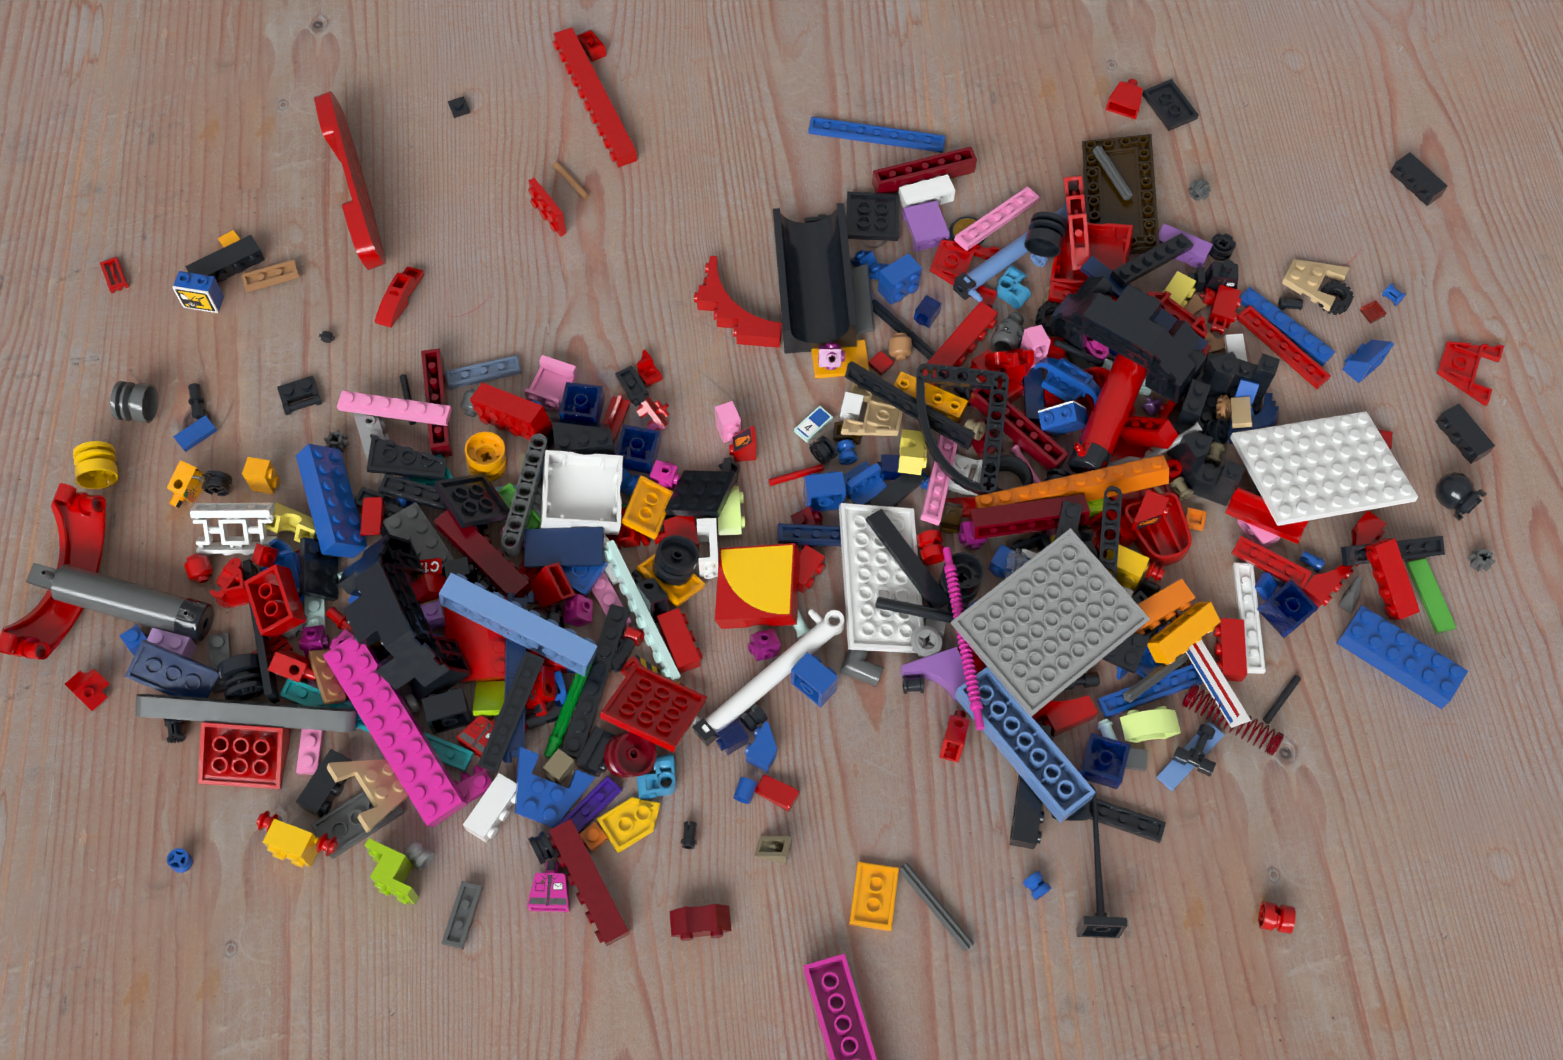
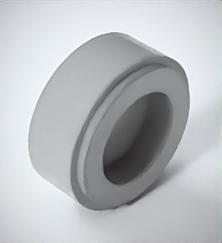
M410 693L404 696V700L412 714L418 712L420 708L414 696Z

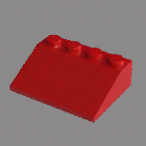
M444 607L446 638L457 641L472 673L459 683L504 681L506 637Z
M201 722L198 784L281 789L289 749L290 728Z

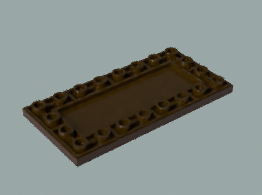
M1152 134L1082 141L1087 222L1093 224L1133 225V241L1130 254L1146 253L1160 245ZM1096 146L1103 148L1132 192L1133 196L1129 200L1122 198L1093 154V149Z

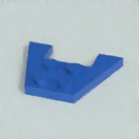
M519 747L515 814L554 828L595 777L575 770L569 788L563 787L533 775L532 771L539 754Z

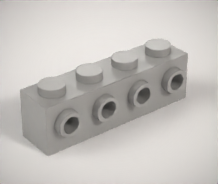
M353 412L368 462L372 434L380 439L390 440L388 433L384 434L383 431L386 425L384 419L379 418V416Z

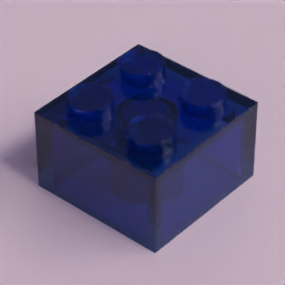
M566 382L559 409L560 419L600 423L605 401L603 386Z
M623 424L615 455L623 456L622 466L627 470L651 474L661 444L660 431Z
M1292 579L1257 608L1283 638L1293 632L1319 609Z
M1091 733L1086 741L1079 773L1087 781L1118 789L1123 780L1131 745Z

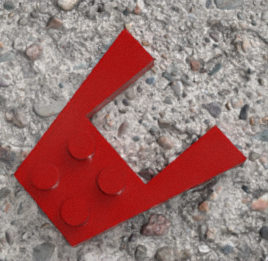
M941 239L929 271L953 286L957 276L963 272L967 273L973 255L987 260L1000 250L999 247L991 246V248H985L976 244L966 251L956 241ZM984 286L975 289L983 298L981 302L992 308L998 291Z

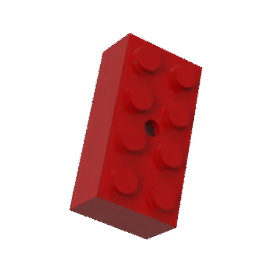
M483 382L470 398L474 406L473 409L479 415V420L482 423L494 425L501 431H509L516 437L521 436L528 441L535 434H543L547 437L553 428L542 405Z

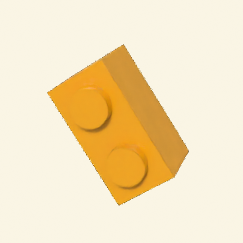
M247 457L242 475L251 490L274 494L276 488L280 485V477L271 461Z

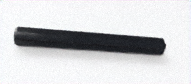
M872 300L873 312L897 333L907 334L912 340V346L930 360L936 351L877 300Z
M877 597L875 607L878 609L951 623L954 620L952 611L883 597Z

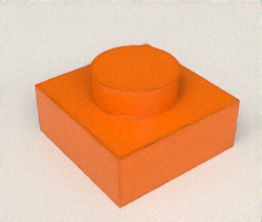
M1188 507L1185 517L1189 529L1203 531L1207 512Z
M596 822L579 834L591 852L608 840V837Z

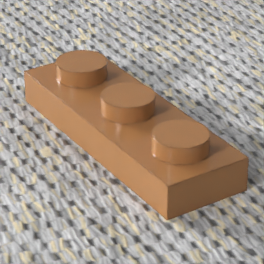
M294 260L241 274L246 292L300 278Z
M330 650L310 651L308 658L324 705L344 703L346 700L344 690L323 656Z

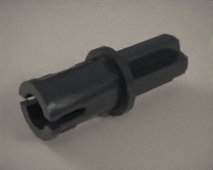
M192 383L188 386L190 395L188 403L191 405L192 417L200 419L204 416L202 405L204 399L201 397L200 384Z

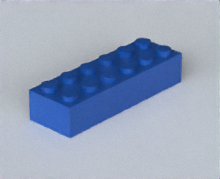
M308 444L296 455L321 553L324 555L355 558L367 548L365 536L360 534L361 522L341 450Z
M1363 605L1354 614L1337 641L1338 645L1440 709L1444 708L1451 701L1468 673V670Z

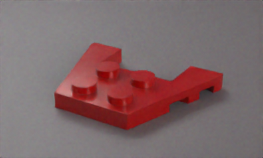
M1447 341L1444 345L1436 374L1482 405L1487 406L1492 389L1474 383L1479 361L1483 357L1499 362L1504 346L1497 345L1495 347L1488 346V344L1471 345L1466 342Z

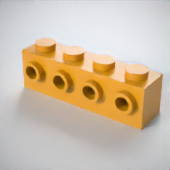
M901 371L894 386L916 398V378ZM925 383V404L959 424L966 411L968 401L929 383Z
M1211 601L1196 602L1149 640L1147 646L1155 663H1165L1166 665L1173 663L1176 657L1187 652L1192 644L1199 642L1202 636L1215 629V626L1221 621Z

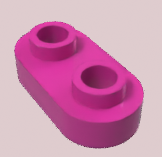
M1087 336V339L1092 340L1086 341L1085 349L1087 353L1104 361L1109 353L1108 347Z

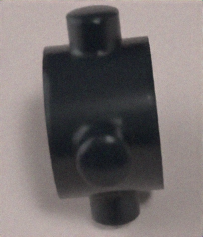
M323 331L322 334H319L321 341L325 343H331L332 340H335V337L329 331Z

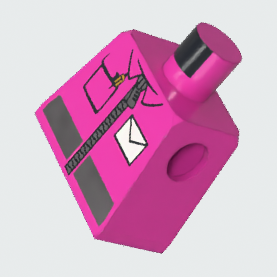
M546 862L545 873H535L527 903L529 911L570 912L567 877L563 873H558L557 862Z

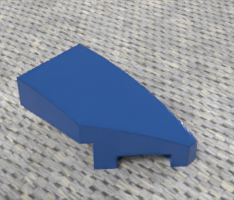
M557 671L554 673L560 693L556 694L555 702L561 711L567 692L561 671Z

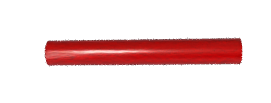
M822 464L768 479L770 486L808 476L812 473L822 472L824 468Z

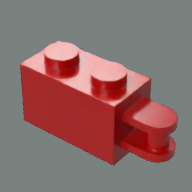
M1219 285L1207 322L1212 324L1211 332L1214 330L1223 335L1225 328L1228 329L1231 322L1235 323L1238 314L1235 312V309L1239 308L1242 298H1239L1241 290Z
M807 545L800 552V574L797 592L800 591L802 593L807 588L811 589L815 583L814 578L817 574H822L826 567L825 556Z

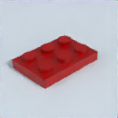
M535 178L528 180V191L532 198L530 199L532 206L535 209L538 208L541 217L549 222L552 231L557 232L562 237L566 234L563 212Z

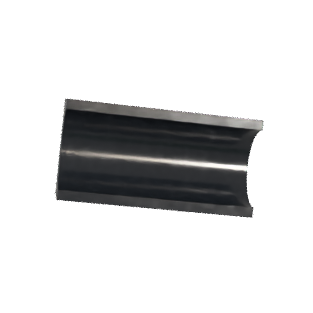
M837 203L835 211L830 216L810 223L791 221L782 215L780 208L773 209L784 353L811 352V349H819V345H826L828 342H835L837 345H841V347H857V320L844 203Z

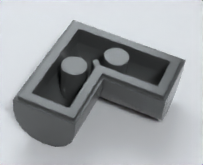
M848 650L839 673L877 687L884 667L866 661L870 651Z

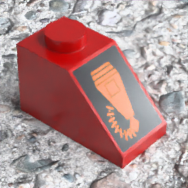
M750 426L732 437V444H729V454L733 455L735 462L756 460L755 426Z
M1147 489L1131 530L1135 531L1158 523L1162 516L1166 517L1170 508L1167 505L1169 498Z

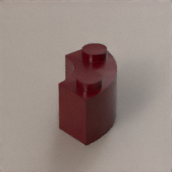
M728 905L684 906L669 911L671 937H680L681 941L693 940V937L702 936L721 938L723 933L732 931Z

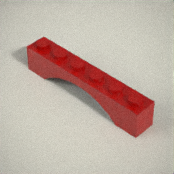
M1367 510L1351 530V546L1371 544L1374 539L1379 541L1385 533L1382 529L1387 523ZM1342 564L1332 571L1314 575L1298 596L1316 610L1321 605L1326 606L1332 599L1330 596L1331 592L1337 593L1343 585L1340 581L1343 578L1347 580L1354 572L1351 569L1353 565L1343 566Z

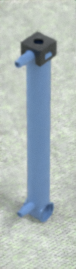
M1065 201L1064 206L1054 213L1068 220ZM1028 231L967 274L963 272L954 280L953 290L964 300L972 296L975 300L981 302L983 298L975 289L1029 252L1024 245Z

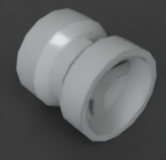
M419 841L411 844L404 854L409 861L415 863V867L419 870L425 869L434 857V853L430 850H425L423 844Z

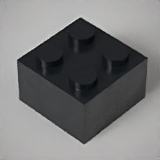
M451 688L445 693H434L421 699L426 721L433 735L467 726L473 722L468 701L462 688Z

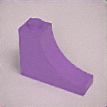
M957 647L902 665L900 669L902 679L903 676L918 678L920 675H923L925 679L938 683L947 690L954 702H957L955 698L957 688L967 682L964 675L965 670H963L964 665H962L963 660Z

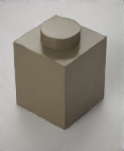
M558 749L543 767L545 778L561 785L575 769L576 764L575 760Z

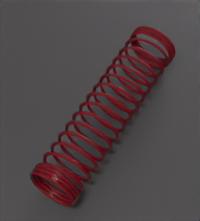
M1193 684L1181 705L1187 708L1190 703L1188 708L1190 710L1201 695L1194 711L1196 713L1207 698L1200 714L1202 716L1213 701L1206 716L1207 720L1217 707V704H1215L1216 698H1212L1208 703L1211 696L1208 693L1202 700L1205 689L1196 697L1199 686ZM1221 703L1219 704V707L1212 719V723H1214V721L1221 712V710H1219ZM1223 714L1218 722V726H1220L1225 718ZM1254 719L1251 724V721H1249L1241 739L1244 738L1255 722L1247 740L1248 743L1261 725L1253 743V746H1255L1267 728L1259 749H1261L1266 739L1273 732L1264 751L1273 756L1281 744L1284 734L1278 732L1275 735V728L1269 732V725L1262 730L1263 722L1259 723L1256 727L1258 719ZM1227 721L1223 729H1226L1229 723ZM1244 724L1239 725L1235 736L1238 735Z

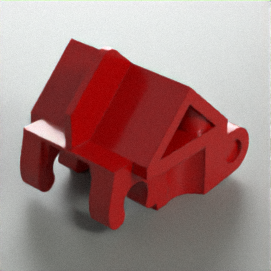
M1017 348L1008 352L986 354L985 361L988 365H991L993 371L1004 372L1009 379H1014L1017 384H1020L1023 377L1028 375L1034 363V350L1026 351L1024 348Z
M232 558L223 567L222 573L216 582L218 586L222 587L221 590L216 592L211 589L209 591L216 598L218 605L228 609L249 603L244 585V570L239 558Z

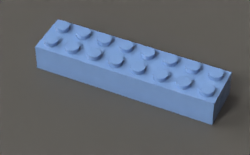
M450 573L439 592L440 605L585 677L596 656L598 647L592 639L587 637L583 639L577 636L574 630L569 628L565 630L559 627L556 621L551 619L545 620L536 611H527L518 602H509L500 593H491L485 590L486 587L477 582L473 584L467 581L468 579L462 574L457 573L455 575Z
M986 667L976 674L977 685L979 686L978 691H980L979 696L981 697L980 701L983 704V709L981 710L985 727L983 732L1055 818L1062 823L1089 802L1096 792L1037 722L1023 710L990 669ZM965 682L957 688L955 698L975 721L973 711L970 710L971 702H969V691H967L968 686H966Z

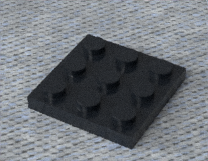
M847 191L846 227L848 239L898 241L899 194Z
M684 470L665 508L666 514L671 516L719 518L736 482V472Z
M485 473L435 481L433 487L461 528L507 520L510 509Z

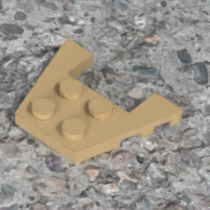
M1294 259L1282 284L1300 295L1306 294L1311 297L1310 301L1315 304L1319 302L1324 305L1323 309L1330 311L1335 297L1320 292L1318 289L1325 276L1344 282L1349 268Z
M852 382L850 393L864 396L863 402L867 403L863 422L844 418L841 434L898 436L903 412L869 391L858 388L859 385Z
M386 759L331 762L327 766V770L335 783L355 776L373 804L374 808L359 813L357 817L366 833L370 832L376 824L380 823L391 811L395 810L409 797Z

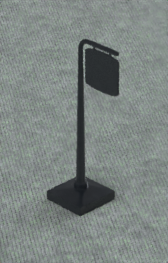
M1095 793L1092 798L1096 913H1094V916H1083L1076 931L1077 937L1119 939L1127 927V918L1107 917L1105 912ZM1088 802L1064 821L1088 820Z

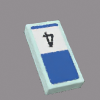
M819 406L794 428V432L808 443L833 420V416Z

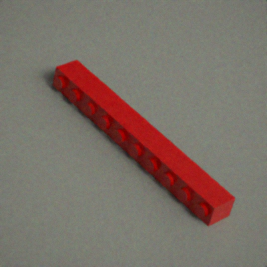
M573 28L553 33V47L555 51L558 50L561 63H565L566 73L571 75V82L574 87H577L579 98L584 100L585 110L590 112L591 122L596 124L599 137H603L602 141L605 149L610 151L611 161L615 162L618 168L636 162V149Z

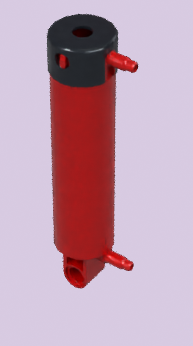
M1118 353L1081 437L1074 444L1075 448L1068 461L1069 468L1076 474L1108 467L1111 455L1146 378L1147 369Z

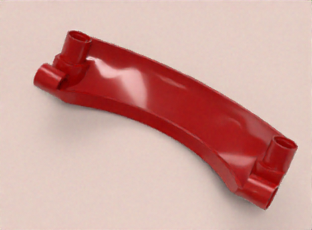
M59 483L51 504L59 533L57 569L64 564H69L98 573L105 539L106 500L101 495L76 492L77 489L75 487ZM48 590L39 604L30 613L15 623L3 627L0 634V652L27 659H47L71 630L83 608L54 600L51 590Z

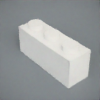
M949 175L937 176L933 179L921 180L914 184H906L899 187V202L902 209L910 205L915 206L937 201L938 205L954 201L955 189Z
M498 773L464 822L465 830L486 843L489 838L492 839L498 831V825L501 821L504 822L510 813L509 809L513 803L515 804L516 783Z

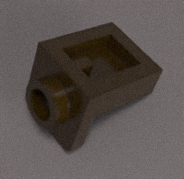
M843 421L834 423L833 440L835 442L853 440L856 445L861 443L863 435H842Z
M945 502L939 523L940 531L947 534L959 533L963 505Z

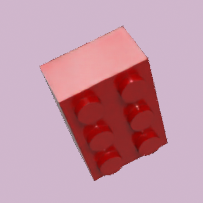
M275 564L244 581L260 635L276 638L307 621L290 568Z

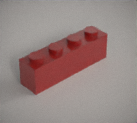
M1384 538L1365 546L1367 551L1366 557L1371 563L1372 574L1377 581L1379 595L1383 598L1385 612L1389 619L1401 620L1420 612L1396 539Z

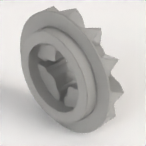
M922 626L913 632L910 643L913 651L918 656L928 657L940 651L942 639L934 628ZM929 636L928 643L931 644V646L927 645L926 647L922 648L923 641H921V639L924 640Z

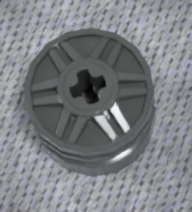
M116 382L110 399V409L114 419L126 421L133 419L136 422L143 423L153 421L158 406V394L155 386L147 383L135 385L133 382Z

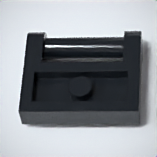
M313 376L277 387L286 416L292 414L291 412L315 404L317 406L322 404ZM302 399H306V400H303V401H300V402H297V403H294V404L289 405L290 403H293V402H296V401H299V400H302Z

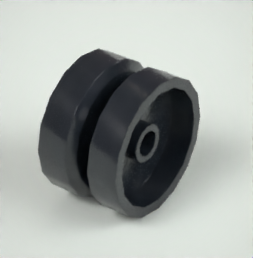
M681 535L665 537L659 542L652 563L654 574L662 582L669 585L680 586L686 584L692 579L698 558L700 557L698 547L689 538Z

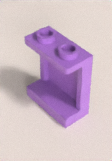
M937 201L925 202L915 206L910 205L903 208L902 219L907 222L912 235L914 252L939 247L941 239L949 240L950 234Z

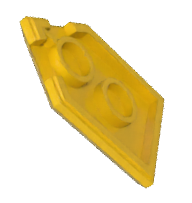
M631 797L597 818L599 825L617 853L622 852L654 832L660 803Z

